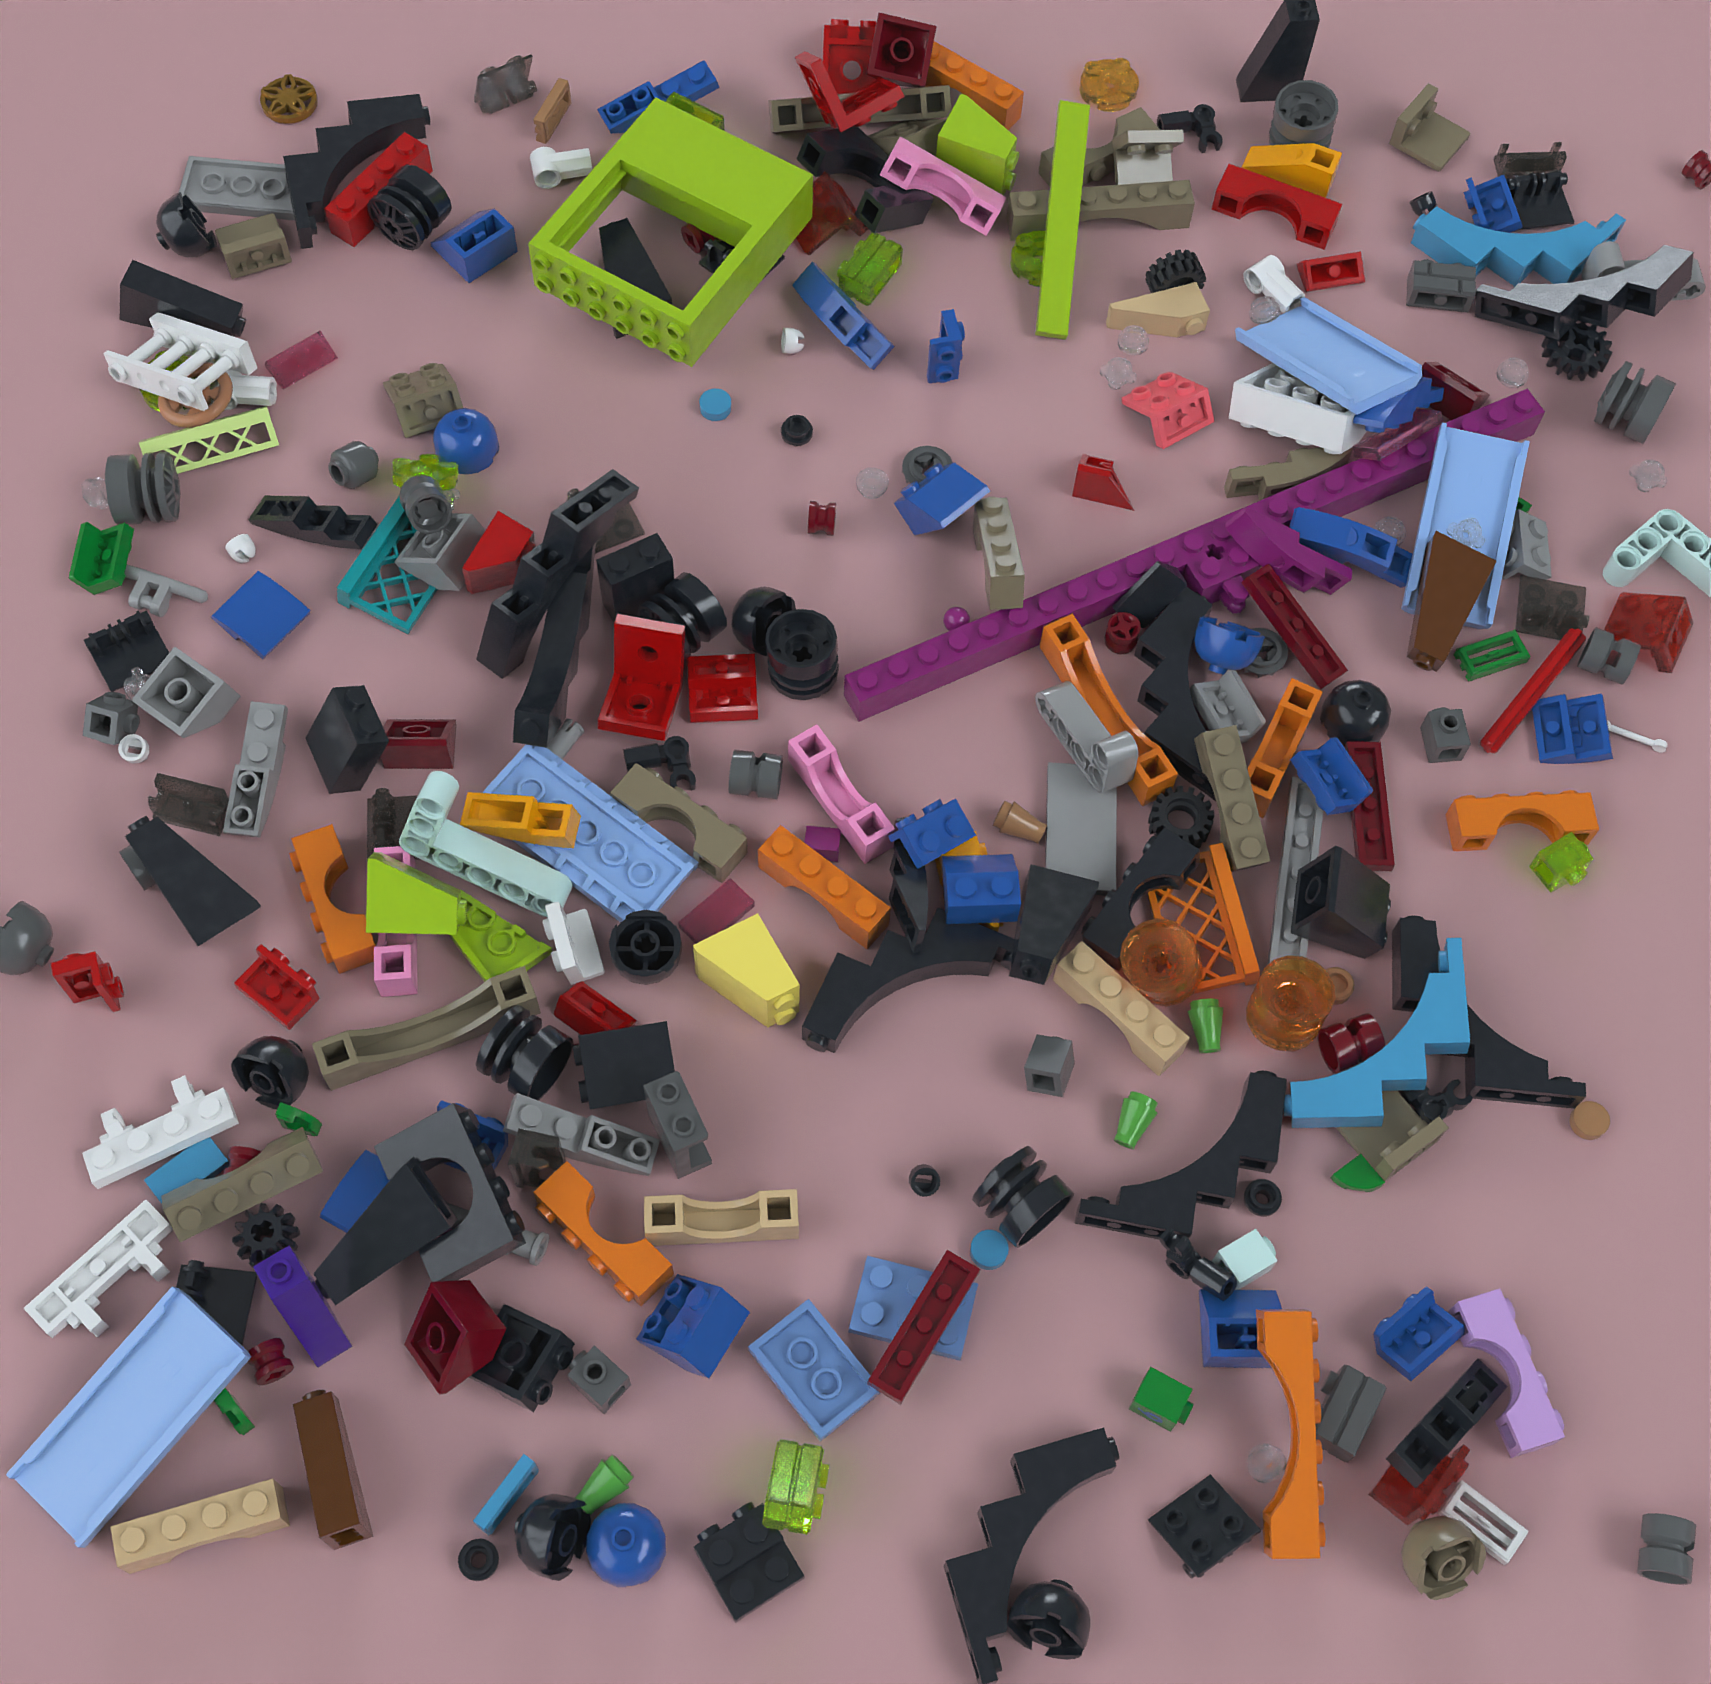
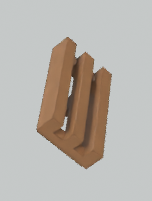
M558 78L533 119L534 124H536L535 133H538L536 141L546 144L569 108L571 95L568 80Z

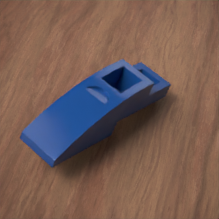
M703 60L654 88L650 81L597 110L611 134L625 133L655 98L690 113L696 110L694 104L696 100L720 87L707 63Z
M811 262L792 284L818 318L845 346L850 347L870 369L874 370L895 347L814 262Z
M1421 377L1416 387L1358 415L1356 414L1353 423L1365 425L1366 431L1376 433L1385 432V428H1399L1400 424L1412 421L1413 412L1416 410V407L1429 408L1431 403L1442 401L1444 388L1431 386L1432 378Z
M1301 507L1294 509L1289 528L1300 533V544L1341 564L1349 562L1400 588L1406 586L1413 554L1396 546L1398 539L1369 526L1336 515Z

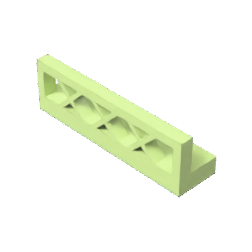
M263 406L216 419L201 426L184 428L144 439L139 442L143 455L164 450L176 456L174 460L175 466L179 459L187 462V464L175 467L178 474L279 445L268 408ZM265 422L271 440L257 444L246 438V435L251 425ZM246 427L242 435L233 431ZM228 432L240 439L233 451L224 452L214 446L219 434ZM214 436L210 444L201 440ZM196 441L208 447L201 460L192 461L182 455L187 443ZM243 441L251 445L239 449ZM182 445L178 453L170 449ZM211 450L219 453V455L208 457Z

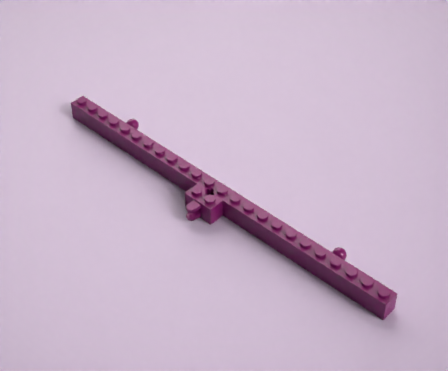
M1527 388L1446 422V427L1518 442L1535 434L1545 411ZM1415 419L1400 424L1399 428L1395 429V435L1400 441L1399 443L1246 507L1287 527L1290 526L1294 509L1297 507L1342 517L1428 480L1440 425L1421 433L1420 424ZM1243 508L1023 600V608L1001 609L970 622V616L964 608L952 607L946 611L943 618L944 626L949 632L846 674L844 677V697L858 722L1040 645L1043 627L1072 613L1081 627L1114 614L1116 611L1113 609V606L1157 561L1177 567L1186 580L1187 587L1204 596L1211 604L1221 600L1223 605L1229 610V613H1241L1246 607L1245 600L1250 595L1241 582L1260 568V564L1235 541L1225 528L1226 522Z

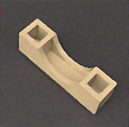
M1083 941L1057 964L1053 981L1078 1004H1089L1108 1016L1127 1038L1132 1053L1156 1075L1160 1076L1183 1054L1190 1037Z
M797 1189L758 1191L754 1195L743 1199L722 1202L699 1201L684 1195L644 1196L645 1238L653 1246L799 1239Z
M272 1478L110 1526L116 1565L121 1570L132 1574L168 1563L175 1556L201 1545L233 1538H252L289 1527L290 1523L283 1487Z

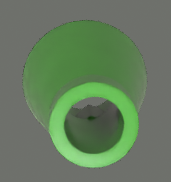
M1207 998L1190 1002L1191 1010L1187 1011L1198 1043L1199 1053L1221 1051L1220 1040L1223 1008L1219 1006V1000Z
M1131 1091L1128 1098L1123 1099L1114 1141L1126 1148L1135 1149L1138 1140L1158 1114L1155 1111L1158 1103L1144 1094Z
M612 1454L606 1461L601 1459L575 1498L586 1503L587 1506H582L581 1508L591 1516L598 1508L630 1488L628 1483L634 1476Z

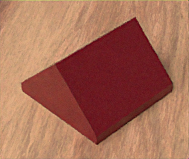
M879 12L867 75L878 80L884 78L900 86L925 87L937 26Z
M1424 362L1422 365V377L1432 378L1431 386L1444 388L1442 401L1431 403L1430 408L1449 420L1479 409L1490 396V394L1438 362Z
M387 719L383 728L389 743L380 756L384 769H453L456 719Z

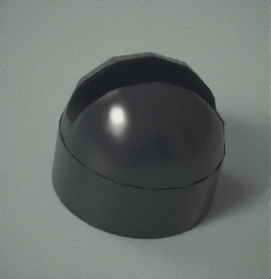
M1432 191L1424 193L1409 202L1412 210L1419 217L1423 213L1426 214L1425 209H1428L1430 212L1437 205Z
M917 1165L910 1172L909 1184L917 1195L922 1197L931 1196L939 1189L940 1176L930 1165ZM917 1175L932 1176V1180L916 1177Z

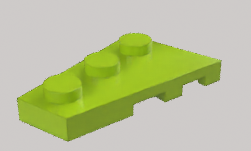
M461 890V899L467 900V921H465V926L460 925L457 935L449 936L484 982L489 978L525 966L526 971H528L551 955L552 947L542 941L538 942L526 934L525 930L516 924H510L496 915L494 910Z

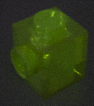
M1570 832L1539 851L1529 867L1552 893L1567 883L1570 886H1574L1588 875L1586 869L1594 858L1591 856L1586 844L1578 840Z

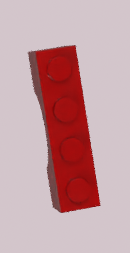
M405 132L400 135L324 208L331 234L353 247L363 240L375 226L368 213L367 206L369 200L374 195H377L382 187L387 186L389 179L401 166L409 164L417 166L429 174L433 172L428 146Z
M1228 164L1216 189L1211 210L1239 220L1246 214L1254 211L1264 210L1278 213L1292 224L1296 240L1325 250L1343 204Z

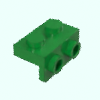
M89 522L82 523L70 568L69 579L93 595L122 586L125 579L128 556L132 548L131 542L134 528L124 522L101 531Z

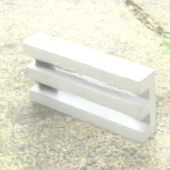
M1461 1480L1437 1514L1462 1521L1485 1545L1487 1553L1503 1565L1508 1564L1529 1531ZM1463 1495L1514 1534V1538L1510 1539L1483 1516L1462 1502L1460 1497ZM1452 1509H1457L1460 1513H1462L1473 1523L1479 1526L1482 1530H1484L1495 1540L1501 1543L1504 1547H1506V1550L1502 1549L1500 1546L1494 1543L1491 1539L1485 1536L1482 1532H1480L1478 1529L1472 1526L1469 1522L1463 1519Z

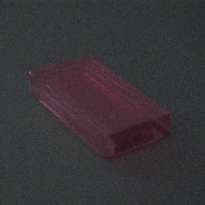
M730 878L678 922V926L696 944L734 925L755 906V901Z

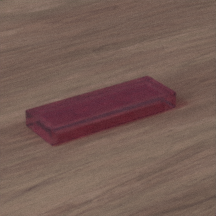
M1416 408L1413 412L1412 421L1400 424L1399 428L1396 429L1385 428V432H1375L1353 446L1354 457L1377 461L1382 460L1443 422L1441 411Z

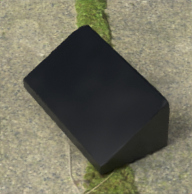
M1157 561L1113 606V609L1117 613L1126 612L1134 615L1139 620L1141 628L1144 629L1187 587V582L1177 567Z

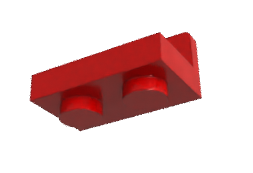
M260 944L255 949L259 958L234 982V985L290 1031L320 999L314 988L317 983L303 969H299L296 972L288 966L290 961L278 949L273 948L269 951Z
M96 951L86 954H69L63 957L62 960L51 963L53 977L73 1003L102 996L113 1012L121 1010L119 998L124 997L119 976L114 977L109 962L103 963Z

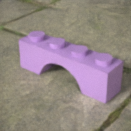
M1499 1288L1458 1301L1448 1312L1464 1325L1465 1334L1460 1338L1463 1347L1479 1349L1493 1356L1502 1365L1509 1379V1403L1505 1411L1495 1422L1510 1458L1554 1445L1565 1438L1562 1417L1558 1410L1551 1406L1546 1394L1548 1392L1546 1380L1542 1373L1536 1371L1530 1358V1344L1517 1328L1514 1321L1515 1310L1510 1300L1504 1298Z

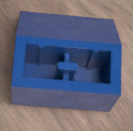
M495 208L477 212L430 242L431 247L468 283H471L518 252L514 227Z
M677 1274L674 1280L666 1287L664 1295L653 1313L645 1320L643 1329L636 1340L684 1370L710 1379L750 1312L722 1287Z
M1200 1289L1199 1305L1203 1367L1271 1368L1270 1364L1257 1350L1256 1309H1282L1276 1290H1234L1226 1300L1222 1301L1206 1290Z

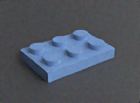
M867 1256L848 1332L891 1343L933 1272ZM974 1282L931 1354L961 1360L978 1283Z
M809 1299L748 1346V1351L820 1442L880 1394L879 1391L867 1385L871 1375Z

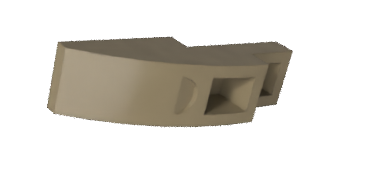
M1322 447L1311 449L1299 448L1289 451L1285 463L1271 462L1266 465L1239 466L1229 469L1224 485L1226 497L1258 495L1259 500H1263L1348 464L1353 447L1342 454H1329Z

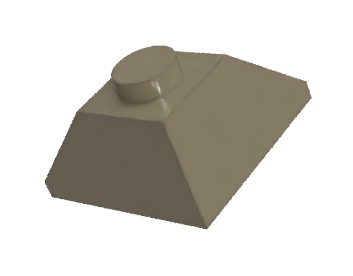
M947 119L904 120L868 137L888 156H890L900 136L936 156L938 134Z

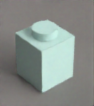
M1254 1229L1220 1249L1212 1262L1235 1276L1237 1281L1235 1290H1239L1271 1271L1277 1259L1275 1258L1276 1251L1271 1241L1266 1236L1261 1237L1257 1229Z

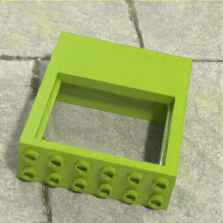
M655 98L528 243L534 286L543 293H550L563 300L568 306L577 307L588 313L595 320L606 322L622 334H629L642 341L646 346L656 348L669 355L673 360L683 362L692 367L811 220L813 174ZM622 190L686 223L693 224L700 230L735 247L684 310L569 252Z

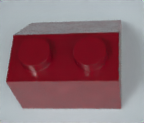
M470 1280L431 1282L404 1345L439 1395L447 1394L493 1360L506 1327Z

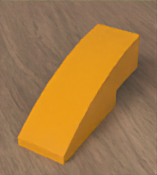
M467 792L460 825L476 832L500 838L574 849L581 815L572 804L538 802L534 796Z

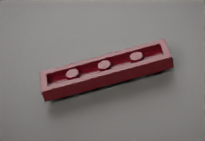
M1270 564L1260 568L1241 582L1320 690L1348 671Z
M1346 742L1344 748L1373 788V792L1351 811L1355 858L1372 871H1392L1395 862L1381 742Z
M949 1250L945 1252L868 1379L867 1385L898 1404H902L979 1275L980 1269Z

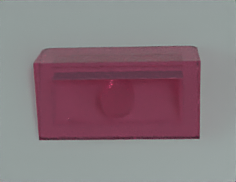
M320 330L265 362L264 366L284 390L338 359Z

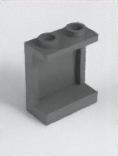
M675 1071L643 1085L648 1115L677 1178L680 1179L711 1165L712 1159L703 1142L708 1139V1132L680 1073Z

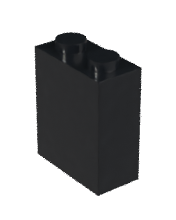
M658 533L596 560L602 603L613 622H615L617 614L638 617L637 609L640 605L650 601L651 597L656 593L664 594L665 586L674 580L673 558Z
M365 685L333 687L306 736V741L329 794L361 791L389 743V739Z
M667 1021L579 1035V1043L572 1044L575 1065H583L585 1080L578 1081L581 1102H589L590 1110L644 1101L646 1098L643 1085L675 1072Z

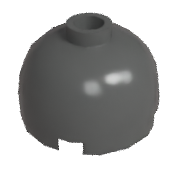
M20 901L6 914L12 920L10 919L3 927L0 926V972L7 975L28 973L37 964L43 967L54 952V948L50 946L53 937L50 922L38 909L24 901Z

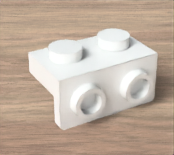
M559 901L545 905L548 918L543 920V926L548 940L554 939L557 950L551 952L556 971H563L571 985L603 975L605 970L588 911L582 909L566 914Z

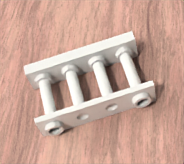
M159 312L149 318L154 330V336L129 356L109 350L103 353L109 366L108 371L117 382H122L202 411L209 408L202 391L226 371L231 369L250 375L257 369L247 341ZM161 347L169 348L150 364L143 362ZM184 354L191 356L172 372L165 370ZM204 363H214L196 379L188 378L190 374Z

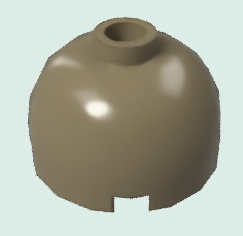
M1447 1516L1427 1518L1413 1525L1404 1541L1401 1554L1404 1571L1421 1594L1425 1593L1429 1599L1439 1600L1449 1598L1468 1586L1464 1579L1472 1570L1477 1575L1479 1574L1486 1558V1549L1480 1539L1462 1521Z

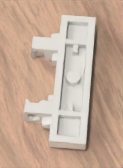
M184 1075L171 1081L179 1102L172 1105V1111L135 1128L132 1124L126 1126L123 1117L115 1108L102 1113L101 1118L107 1133L99 1137L100 1145L82 1153L91 1183L97 1189H100L239 1124L226 1090L221 1088L205 1096L202 1089L195 1092L193 1085L188 1082Z
M144 1200L24 1307L25 1311L51 1338L55 1337L68 1324L76 1329L81 1323L98 1338L109 1328V1325L94 1310L101 1303L97 1298L130 1268L135 1272L143 1266L157 1282L170 1272L156 1256L163 1250L158 1243L173 1230L172 1226L147 1200Z

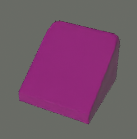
M806 826L804 843L828 861L838 862L841 830L839 828Z

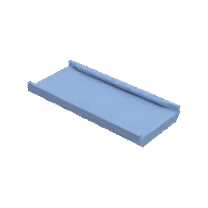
M1305 297L1300 299L1301 306L1247 331L1240 327L1235 329L1237 341L1357 415L1416 387L1422 377L1421 364Z
M1442 422L1439 427L1401 609L1409 614H1414L1426 546L1434 533L1438 531L1497 561L1463 625L1476 629H1489L1493 624L1530 441L1525 440L1523 443L1496 438L1446 427L1447 423Z
M525 745L482 792L534 796L538 802L572 804L581 815L574 849L512 841L544 865L568 876L574 888L619 922L624 921L626 916L632 912L641 910L658 912L691 872L698 868L699 862L545 747Z
M172 1286L6 1475L10 1479H15L76 1541L74 1544L78 1548H85L248 1362L251 1356L239 1342L189 1295L179 1288Z

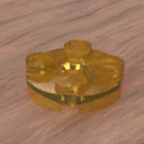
M1117 58L1115 60L1089 61L1084 66L1079 91L1082 99L1087 104L1091 101L1098 105V110L1116 112L1127 108L1130 105V101L1136 98L1139 79L1136 72L1130 67V62L1127 59ZM1105 83H1111L1114 87L1109 88Z

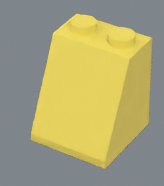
M758 913L693 945L697 977L768 1028L776 1023L777 1025H784L796 1017V1013L799 1012L800 984Z

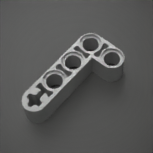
M1612 241L1603 242L1591 251L1581 273L1582 280L1613 274L1643 260L1623 261L1618 243ZM1693 258L1691 279L1670 301L1693 299L1705 291L1706 286L1698 260Z
M1065 681L1036 693L1035 701L1039 713L1098 793L1106 792L1133 780L1138 760V747L1133 736L1125 730L1111 736L1070 681Z

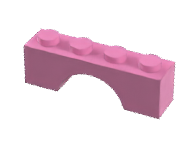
M901 136L880 173V176L905 190L919 189L939 197L954 209L961 222L987 236L1006 200V197Z
M815 725L788 741V761L835 825L841 830V833L863 863L866 864L893 848L894 841L891 842L888 836L895 832L894 826L876 802L869 803L854 788L843 770L837 750L820 727Z
M401 846L374 848V852H382L416 869L414 856L405 852ZM378 933V942L376 947H374V982L381 997L418 994L417 934Z

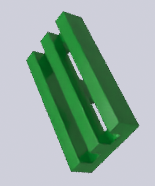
M1516 630L1457 648L1453 654L1456 660L1460 659L1461 663L1459 666L1462 671L1466 670L1467 674L1465 677L1468 682L1527 663L1531 657ZM1510 642H1513L1514 644L1503 649H1496L1490 651L1487 654L1472 659L1469 658L1470 655L1486 651Z

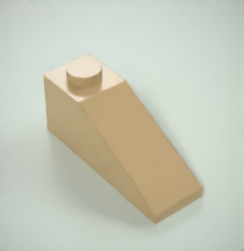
M1197 282L1110 303L1106 325L1110 329L1177 338L1185 335H1195L1204 331L1210 309Z

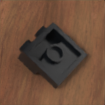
M504 1304L497 1317L506 1327V1331L494 1358L469 1378L497 1391L504 1398L534 1413L538 1404L543 1405L550 1399L553 1392V1385L551 1383L558 1371L567 1369L572 1362L574 1356L572 1348L575 1343L562 1331Z
M752 1502L743 1505L732 1513L735 1521L720 1529L718 1524L708 1527L697 1536L700 1543L694 1546L696 1555L735 1623L805 1578L763 1503L757 1507Z

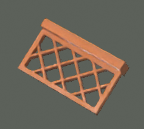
M1223 842L1209 845V851L1200 852V863L1204 862L1207 874L1201 883L1191 878H1188L1185 882L1196 889L1188 903L1171 895L1174 889H1167L1166 891L1156 889L1147 893L1175 998L1243 982L1245 986L1259 983V966ZM1208 881H1210L1212 889L1206 887ZM1201 892L1215 899L1216 905L1209 915L1193 907ZM1156 894L1162 897L1159 902H1157ZM1167 900L1183 909L1175 923L1161 916L1160 910ZM1188 912L1205 921L1196 935L1180 927ZM1217 913H1219L1221 921L1214 918ZM1210 924L1224 931L1225 937L1218 947L1202 939ZM1164 926L1170 928L1167 935ZM1175 932L1192 941L1184 955L1174 951L1169 946V942ZM1197 944L1214 953L1206 967L1189 959ZM1226 945H1228L1230 954L1223 950ZM1220 956L1233 963L1235 974L1221 977L1210 970ZM1173 958L1179 961L1176 967L1174 965ZM1184 964L1201 973L1195 983L1180 986L1177 975ZM1206 976L1209 977V978H1211L1210 980H1205V981H1204V979L1206 978Z

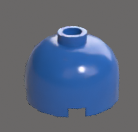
M455 409L445 414L436 425L433 434L436 457L444 468L449 470L448 467H450L451 469L458 470L459 474L468 475L479 473L493 463V457L499 451V443L496 429L487 416L475 409Z
M1205 616L1199 618L1194 638L1195 648L1200 658L1210 663L1208 668L1210 671L1224 675L1227 670H1242L1256 660L1265 636H1260L1261 633L1229 621L1227 624L1219 623L1218 626L1216 625L1217 618Z
M618 1503L604 1509L593 1520L586 1536V1554L592 1570L604 1582L616 1587L635 1586L649 1581L660 1569L666 1555V1536L660 1520L649 1509L635 1503Z

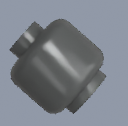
M352 441L331 454L328 465L329 473L338 485L355 489L377 476L379 458L372 447L360 441Z

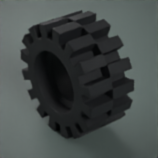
M1181 249L1175 250V255L1169 252L1165 254V259L1158 258L1156 260L1157 265L1151 264L1149 267L1150 271L1146 272L1145 280L1151 293L1197 282L1199 289H1203V282H1206V274L1198 257L1194 252L1190 253L1186 249L1183 253Z
M1177 786L1175 792H1173L1172 787L1167 788L1164 795L1160 793L1153 803L1148 818L1150 834L1155 833L1154 836L1157 837L1166 828L1199 849L1202 842H1206L1214 822V810H1210L1212 806L1210 800L1203 802L1205 795L1201 791L1197 796L1193 795L1195 788L1189 787L1188 792H1183V786ZM1175 810L1187 812L1193 817L1194 825L1189 829H1179L1169 822L1168 815Z

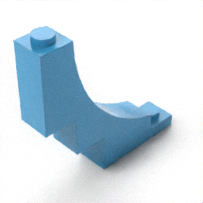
M1436 206L1427 215L1423 213L1416 220L1413 226L1415 232L1411 244L1438 263H1462L1465 266L1476 267V276L1487 267L1514 287L1521 283L1533 270L1553 284L1570 283L1582 273L1594 247L1603 242L1616 241L1626 219L1616 213L1607 222L1601 221L1596 228L1583 221L1558 231L1520 234L1479 227L1450 215Z
M1446 938L1444 951H1438L1439 973H1429L1417 1008L1407 1024L1382 1050L1366 1061L1335 1075L1310 1081L1290 1082V1094H1285L1283 1111L1284 1117L1291 1116L1292 1128L1382 1127L1384 1118L1382 1091L1425 1090L1427 1082L1425 1055L1467 1054L1470 1045L1462 938Z

